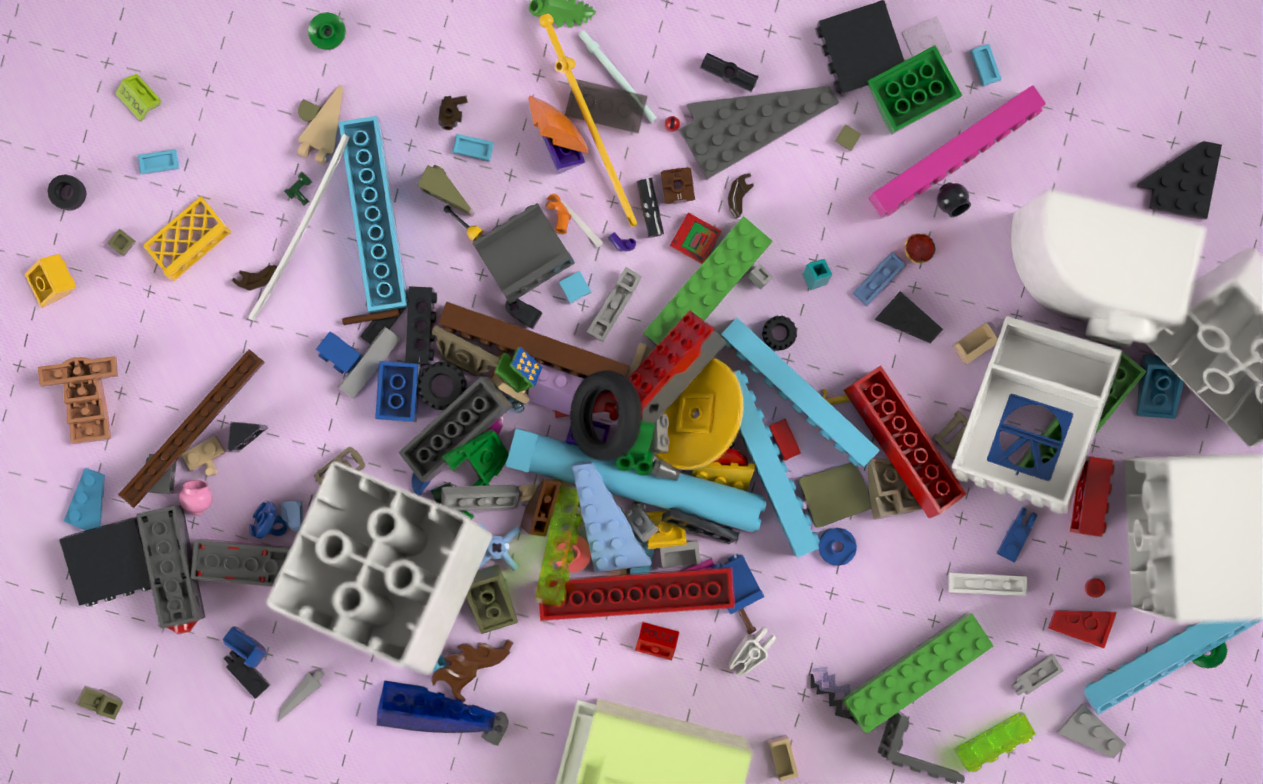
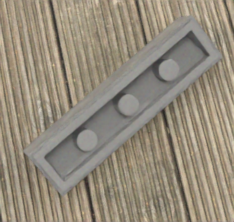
M516 485L442 487V506L453 511L517 508L519 491Z

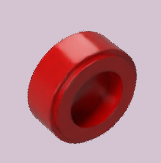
M1091 578L1085 583V592L1093 598L1101 597L1105 592V584L1100 579Z

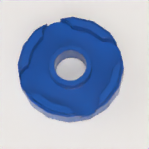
M831 528L824 532L819 539V553L823 560L831 565H846L856 554V539L846 529ZM836 541H840L843 544V549L840 552H835L832 548L833 543Z

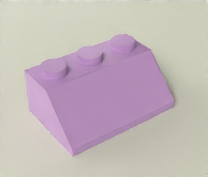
M540 364L543 368L535 386L529 388V401L570 415L573 396L584 379Z

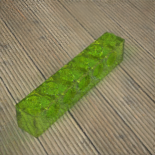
M560 486L534 597L538 603L561 606V602L566 597V589L564 588L565 583L570 578L569 564L573 563L574 552L572 550L578 541L577 527L581 526L582 523L578 492L574 488ZM573 506L572 512H565L567 507ZM564 525H570L567 531H561ZM560 543H566L564 549H557ZM555 562H562L559 568H553ZM552 580H558L555 587H549Z

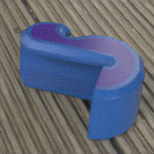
M232 626L223 638V643L246 659L244 664L251 668L257 667L267 654L265 647L261 643L246 635L245 631L237 626Z

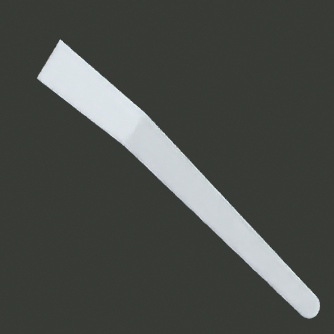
M561 200V202L566 206L568 212L571 214L572 218L582 228V230L587 234V236L592 240V242L597 246V248L601 246L603 242L573 212V210L563 200Z

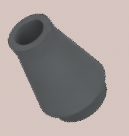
M655 459L650 474L656 478L677 481L681 470L672 467L662 459Z

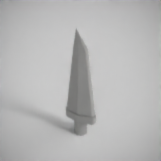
M321 669L314 675L311 672L305 675V678L280 709L278 722L322 686L319 680L325 673Z

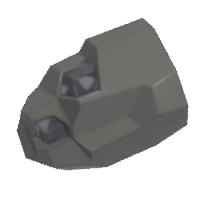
M497 712L490 718L481 736L485 741L496 746L499 745L508 728L509 720L504 712Z

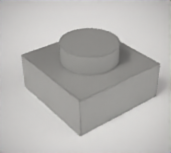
M761 264L747 275L760 290L773 278Z

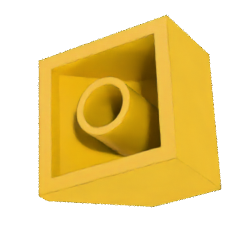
M60 254L39 259L24 274L41 308L62 299L76 288L75 281L70 276L66 263Z

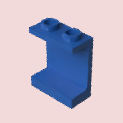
M738 553L727 558L729 562L723 565L719 562L710 567H732L735 607L727 608L730 615L765 597L744 556H739Z

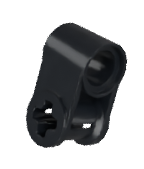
M520 299L512 302V304L518 302L517 306L519 309L511 311V303L507 300L505 304L507 312L521 323L534 329L543 313Z

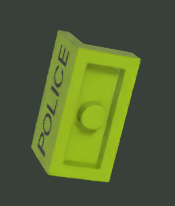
M137 73L123 79L115 93L140 121L144 120L149 110L160 106L162 102Z

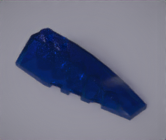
M384 680L377 710L376 725L432 733L493 731L496 713L476 705L464 704L462 700L457 698L455 700L450 699L440 692L428 691V688L424 686Z

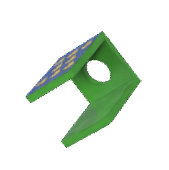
M519 347L513 359L506 353L502 354L495 373L518 393L535 386L543 367L524 349Z

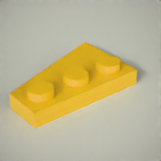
M712 462L704 467L693 469L691 476L747 491L755 464H748V467L739 466L738 463H731L730 466L721 465L719 462Z

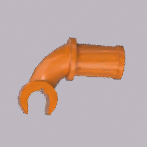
M550 194L547 200L551 201H548L545 206L550 210L556 209L558 219L555 232L564 235L567 233L568 222L572 216L566 206L560 201V197L557 194Z

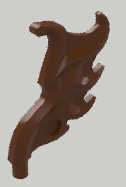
M507 639L503 647L494 648L482 642L477 643V648L468 643L458 645L457 648L463 649V652L451 654L445 658L446 661H451V663L433 673L431 677L433 686L437 681H445L452 688L454 697L461 702H465L466 699L461 695V690L476 677L477 670L492 667L502 662L510 654L509 650L514 643Z

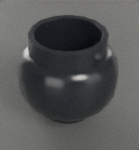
M948 182L939 189L937 204L944 213H948L949 217H957L970 208L969 193L962 184Z

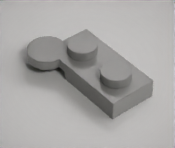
M634 500L632 503L633 510H628L624 516L639 538L646 542L659 529L644 511L647 504Z

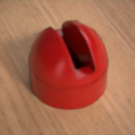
M670 116L665 120L667 131L675 132L679 129L680 121L677 117ZM671 119H674V128H670Z

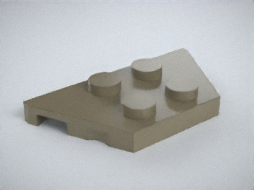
M436 325L432 330V334L438 338L436 345L440 350L442 360L475 377L481 375L482 372L489 371L493 366L497 367L500 358L481 349V347L473 345L462 337L456 336Z

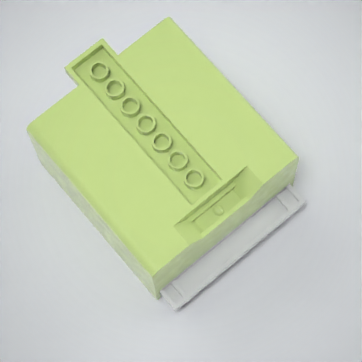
M597 699L596 704L577 700L556 784H745L752 750L746 737L602 699Z

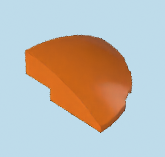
M531 95L528 97L533 125L539 127L540 135L552 138L553 145L583 153L588 152L583 136L566 115L544 100Z

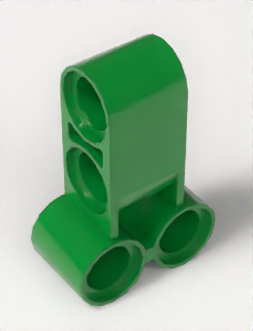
M642 421L639 436L634 446L627 454L616 459V466L622 471H629L633 467L638 474L648 475L653 469L654 455L649 451L655 423Z

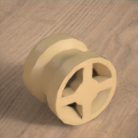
M538 485L518 486L522 494L520 501H529Z

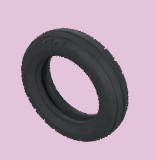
M606 370L595 372L586 377L575 391L570 408V425L574 440L581 451L592 459L598 461L616 460L630 451L639 436L642 424L640 397L631 381L620 373ZM605 389H609L614 394L619 408V422L616 432L607 443L602 442L598 438L593 426L594 404L599 394Z

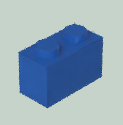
M331 331L316 348L320 352L318 356L325 362L330 360L334 363L333 368L341 374L343 372L348 373L362 356Z

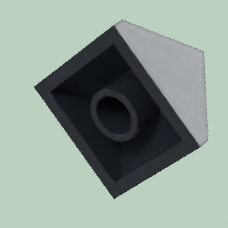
M231 422L228 450L230 452H240L266 431L268 427L260 424Z

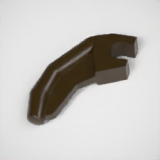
M751 173L741 175L731 184L728 204L729 210L735 218L741 217L742 199L754 187L753 183H745V179L750 178Z
M269 265L259 273L240 270L238 273L242 275V280L237 281L233 278L231 281L238 287L251 291L266 286L276 271L277 266Z

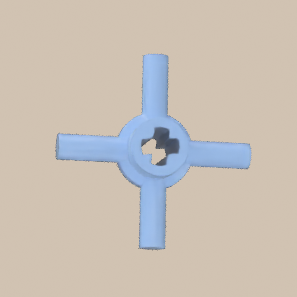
M517 525L504 537L492 536L479 568L491 558H502L513 571L519 567L508 554V543L521 532ZM494 543H500L502 545L501 552L498 550L495 552L493 550V548L495 547L493 546Z

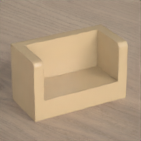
M984 323L952 345V347L964 364H969L996 345L998 338L989 325Z
M785 735L768 740L779 781L799 777L788 736Z

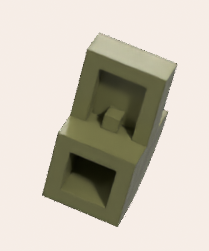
M84 686L76 704L77 706L95 711L98 715L115 720L123 705V701L106 690H97Z

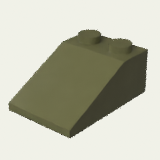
M435 164L433 167L427 165L417 185L421 191L473 217V210L447 177L444 169Z
M499 564L478 570L466 597L481 634L518 623Z

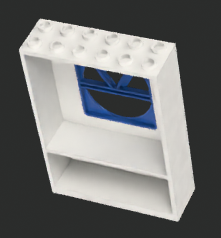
M1006 316L952 465L956 479L964 482L971 480L978 487L986 488L988 486L994 488L993 491L1005 495L1006 492L1012 494V497L1017 500L1024 501V499L1032 501L1031 504L1043 507L1045 505L1051 507L1053 512L1062 514V512L1067 513L1121 361V351ZM1022 406H1043L1057 417L1062 429L1061 442L1004 424V421L1014 410ZM1001 431L1020 437L1006 450H1002L1000 445ZM1030 440L1035 464L1034 468L1019 467L1008 460L1014 452ZM1038 443L1058 450L1054 457L1045 464L1042 463Z

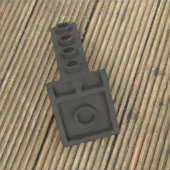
M899 711L887 720L877 753L881 754L887 761H891L893 765L903 767L904 764L910 766V770L921 773V770L928 772V776L937 779L939 776L946 778L945 781L952 784L957 782L964 783V775L956 770L899 753L898 750L900 751L903 745V734L909 727V717Z

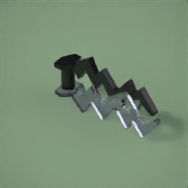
M828 666L812 669L813 672H823V682H829L828 688H822L821 680L815 682L814 675L811 674V688H817L816 695L827 693L829 695V706H836L835 715L850 719L857 725V722L850 716L848 710L842 711V700H834L835 693L844 692V696L850 693V684L836 686L835 674L828 676Z

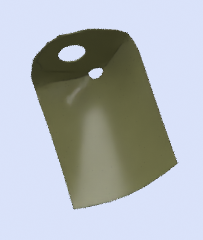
M851 462L799 479L806 507L816 528L824 527L872 509L862 475L857 466H854Z

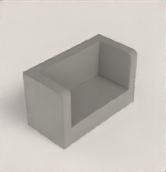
M688 541L687 545L660 548L662 569L701 564L698 541Z

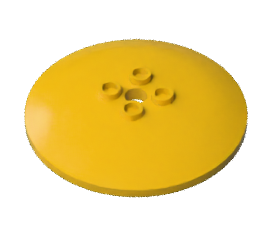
M713 358L666 409L663 414L667 415L669 421L668 453L654 456L659 460L662 459L674 468L693 470L712 463L729 448L741 424L743 395L737 377L726 364ZM699 409V416L694 418V412Z

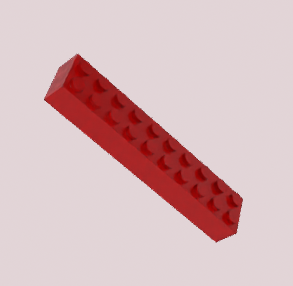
M732 567L546 579L537 582L540 621L735 607Z

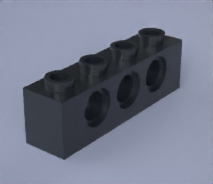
M409 286L405 363L419 364V356L420 365H430L431 361H434V349H431V344L435 342V335L432 334V325L436 323V311H433V305L437 304V292H434L432 287ZM421 302H426L428 305L424 312L418 310V305ZM420 321H425L427 324L426 329L423 331L417 329V324ZM419 340H424L426 343L423 350L416 348V343Z

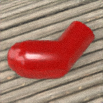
M607 402L604 411L610 413L609 417L612 421H617L619 418L617 405Z

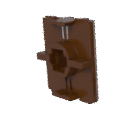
M691 168L669 169L661 172L665 204L695 200ZM674 182H681L682 189H675Z

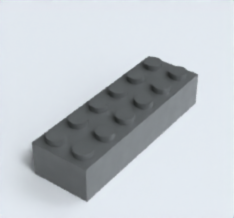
M480 377L409 442L399 454L421 482L431 481L447 467L441 458L443 455L483 434L512 407V404L497 388L490 377Z

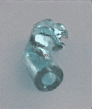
M510 395L506 396L515 412L521 413L524 411V403Z

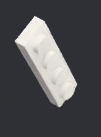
M949 573L948 592L1026 596L1027 576Z

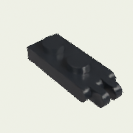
M232 650L229 654L234 658L233 660L227 655L224 657V660L228 663L226 668L255 699L258 698L271 684L256 668L245 665L246 659Z

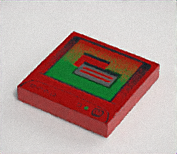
M688 212L670 247L703 264L719 237L721 230Z

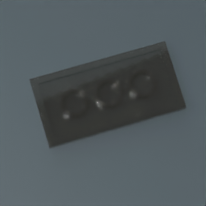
M576 79L595 124L639 134L648 96ZM571 89L565 116L585 121Z

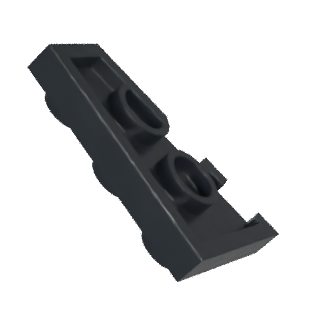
M901 291L874 319L928 343H931L943 330Z

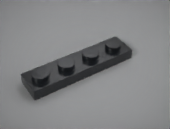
M673 508L662 514L661 521L726 544L737 541L739 533L733 531L730 527L718 526L715 522L701 520L696 515L684 514L679 509Z

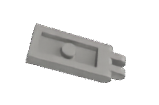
M1050 654L1016 677L1017 681L1011 686L1013 689L1021 686L1016 691L1018 696L1024 692L1027 695L1064 670L1055 656Z

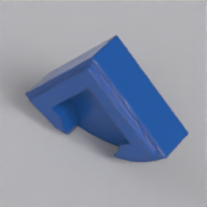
M413 472L412 487L415 494L420 497L431 481L421 482Z

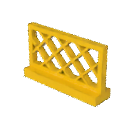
M200 196L143 246L162 268L164 274L175 281L232 233V231L205 199ZM202 203L205 206L204 215L195 214L196 207ZM191 217L190 227H181L182 219ZM195 218H204L202 228L194 227ZM208 218L216 219L218 224L213 228H207ZM169 230H176L175 239H166ZM180 230H189L188 240H179ZM193 231H202V236L198 241L192 240ZM155 242H162L160 252H154L150 247ZM166 242L174 243L173 253L165 252ZM179 243H187V250L184 253H178ZM164 255L173 256L172 263L166 267L163 264Z

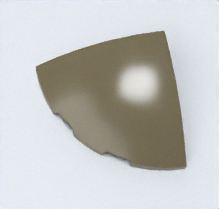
M871 459L868 462L869 497L874 520L923 510L890 460Z

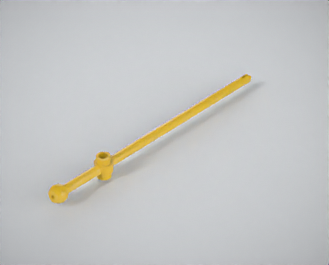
M548 13L539 17V24L546 29L559 59L555 62V69L558 72L565 73L629 224L634 227L637 225L636 218L573 75L572 69L576 66L575 60L565 56L552 26L554 22L553 17Z

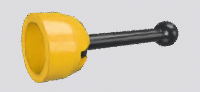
M450 206L444 207L445 213L452 215L467 229L466 233L471 241L475 242L482 235L483 230L476 225L469 226L451 210Z

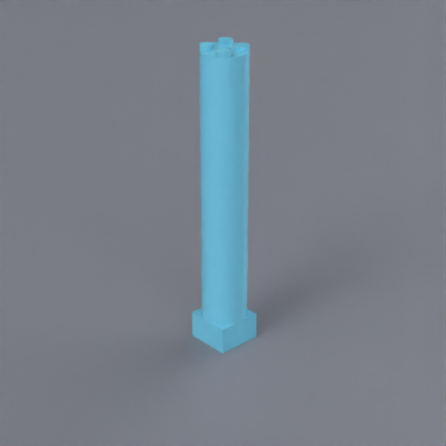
M520 428L515 430L506 467L576 484L572 469L573 463L592 461L603 478L608 491L613 495L668 510L673 508L679 509L687 515H696L704 520L752 533L755 530L759 531L761 525L760 511L764 512L767 502L763 499V495L680 473L678 480L675 481L672 479L656 478L652 474L640 475L633 467L629 471H622L617 468L616 460L598 461L584 454L578 445Z

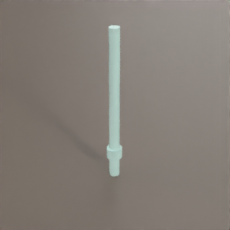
M582 31L579 37L588 46L589 52L591 54L594 53L651 123L655 121L657 117L599 49L598 43L593 41L585 31Z

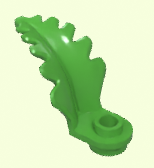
M531 0L529 4V11L533 16L540 17L548 13L553 17L557 27H562L564 22H566L568 27L572 28L574 21L578 26H581V21L587 23L588 19L591 20L592 16L596 14L593 6L589 7V4L584 5L583 1L576 4V0Z

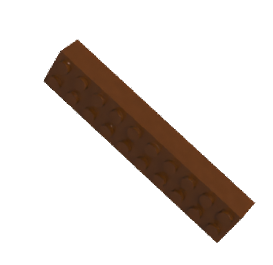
M447 301L439 324L443 326L442 329L452 334L458 331L462 337L473 340L474 337L478 338L481 344L489 347L495 344L498 350L509 353L510 350L516 352L517 348L521 347L537 363L546 365V363L552 364V368L564 371V369L569 370L571 375L582 378V375L588 377L595 372L606 370L620 373L627 378L630 365Z

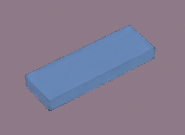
M892 251L852 294L867 306L906 264Z

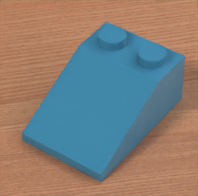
M1143 355L1141 367L1147 372L1139 381L1136 415L1175 419L1184 382L1158 356Z

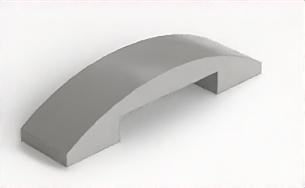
M625 267L616 285L589 327L588 334L604 342L640 282L641 275Z

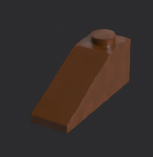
M542 479L527 504L520 527L529 535L546 537L561 486L560 481Z

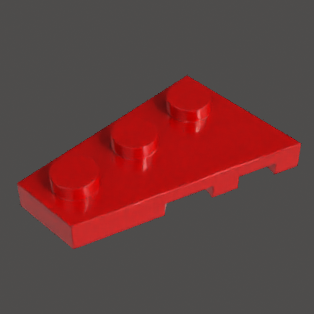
M1054 610L1048 629L1105 648L1117 612Z

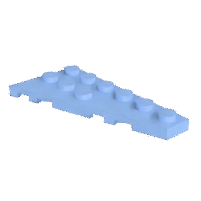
M592 461L573 463L572 469L594 571L602 572L651 565V559L649 556L647 557L641 542L634 535L632 527L620 507L615 503L613 495L605 486L604 480Z

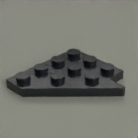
M1202 141L1139 182L1137 187L1153 190L1149 208L1206 220L1208 218L1222 144Z

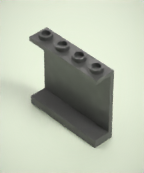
M538 203L528 206L522 213L512 216L506 223L494 227L491 232L479 236L472 243L509 303H512L575 264L569 251L563 245Z

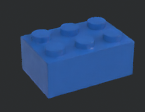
M379 362L375 419L417 422L419 364Z

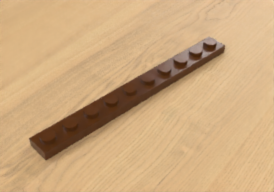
M249 349L123 488L118 496L135 508L265 362Z

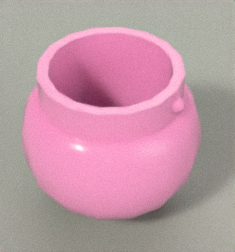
M191 480L183 484V489L179 494V502L181 507L188 511L189 514L200 515L212 504L213 497L207 482Z

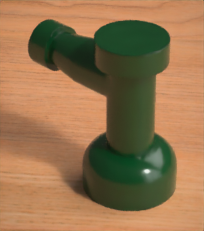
M301 171L298 174V180L289 189L286 188L284 192L291 199L296 197L305 206L309 200L304 197L299 189L303 185L309 186L312 181Z

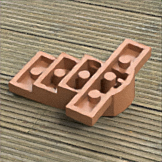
M115 356L98 359L75 357L62 362V364L38 367L39 386L46 387L64 384V403L67 408V423L70 424L71 444L111 439L109 415L101 379L118 376L117 358Z

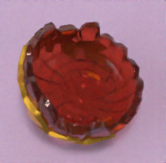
M920 233L909 236L904 247L907 258L919 264L926 263L933 258L936 250L933 239L928 235L926 236V234Z

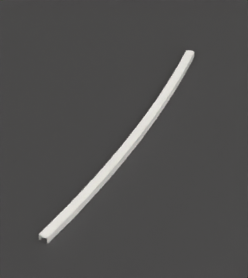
M342 135L330 165L295 236L248 319L255 321L293 255L340 161L349 140L348 135Z

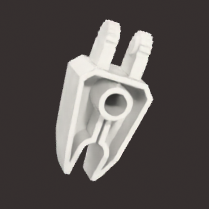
M765 627L761 628L755 635L746 634L732 654L729 661L730 670L737 664L742 663L736 670L737 676L750 672L768 658L767 649L776 641V637L771 635L762 643L760 640L767 633Z

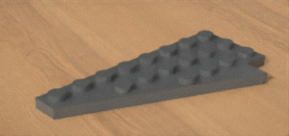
M830 86L688 103L686 107L694 121L679 129V133L708 180L837 105L839 101Z

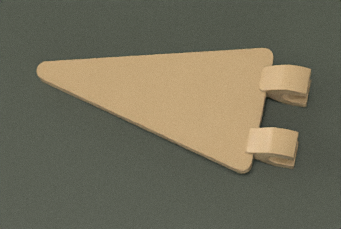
M342 86L337 87L316 117L298 138L299 142L302 143L297 151L299 156L307 158L310 147L319 150L315 160L317 163L324 165L328 154H334L343 96Z

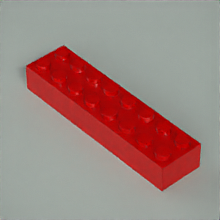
M881 365L843 390L929 519L940 515L967 495Z

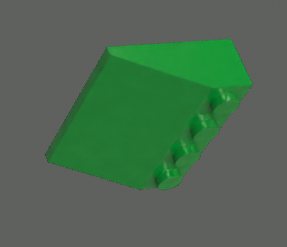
M936 45L867 81L881 117L891 135L958 100L962 96Z

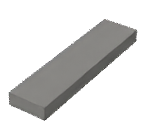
M384 326L338 385V388L354 399L378 369L379 362L385 360L401 338Z

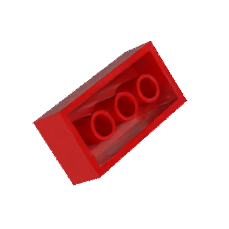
M1087 456L1075 489L1070 532L1102 537L1103 533L1106 532L1105 514L1109 512L1107 500L1108 495L1112 491L1110 479L1115 471L1112 459Z

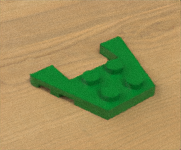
M490 429L443 455L441 458L452 471L467 459L479 477V480L472 486H489L493 476H497L507 462L509 453L496 432Z

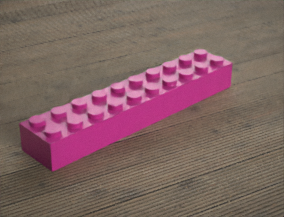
M1034 85L1030 86L873 192L868 199L880 217L885 214L887 217L892 215L900 208L898 205L902 204L905 206L916 197V193L921 195L931 187L932 182L936 185L948 176L947 172L952 174L964 165L963 161L967 164L979 155L978 151L983 153L995 144L994 140L997 142L1001 141L1011 133V129L1014 132L1027 122L1026 119L1030 121L1043 111L1042 107L1046 104Z

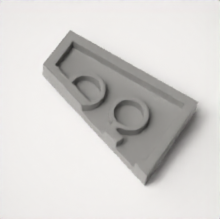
M1083 704L1056 731L1113 759L1127 745Z

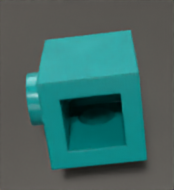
M825 259L808 263L802 275L811 291L827 285L833 274Z

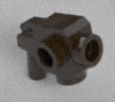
M466 95L455 98L444 96V99L441 100L438 124L442 126V129L452 130L453 127L457 126L458 122H462V111H459L457 105L468 103Z

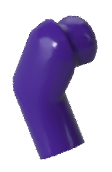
M615 232L608 237L618 251H632L636 246V241L633 238L620 239Z

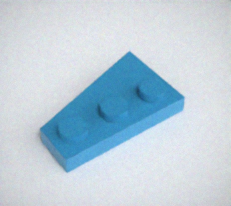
M89 468L84 469L64 522L84 530L101 526L105 474Z

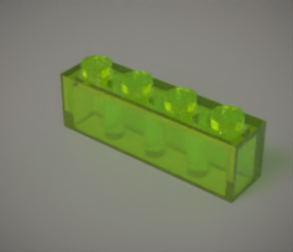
M1020 711L954 748L965 770L976 772L982 768L983 764L998 760L999 755L1004 752L1007 754L1016 749L1015 746L1020 743L1026 744L1030 742L1036 733L1026 715Z

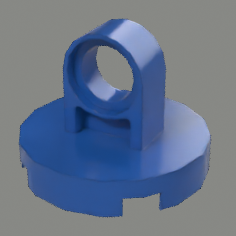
M267 501V503L262 502L253 514V518H255L254 525L250 524L249 526L251 536L262 539L267 533L281 536L287 531L286 522L281 516L276 515L277 506L274 503ZM277 523L283 524V527L280 529L273 528Z

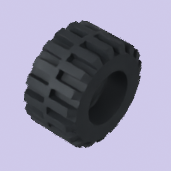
M435 362V364L428 365L426 369H423L421 376L418 378L417 388L419 389V396H421L422 401L427 406L436 410H445L467 390L465 375L458 367L448 362ZM439 375H447L453 381L451 394L444 398L437 397L431 388L433 380Z

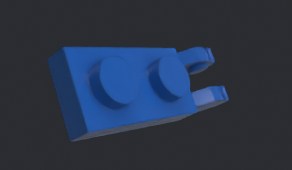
M1024 507L1020 509L1017 517L1012 521L996 553L1014 563L1037 518V514L1033 512L1026 525L1020 523L1027 511Z

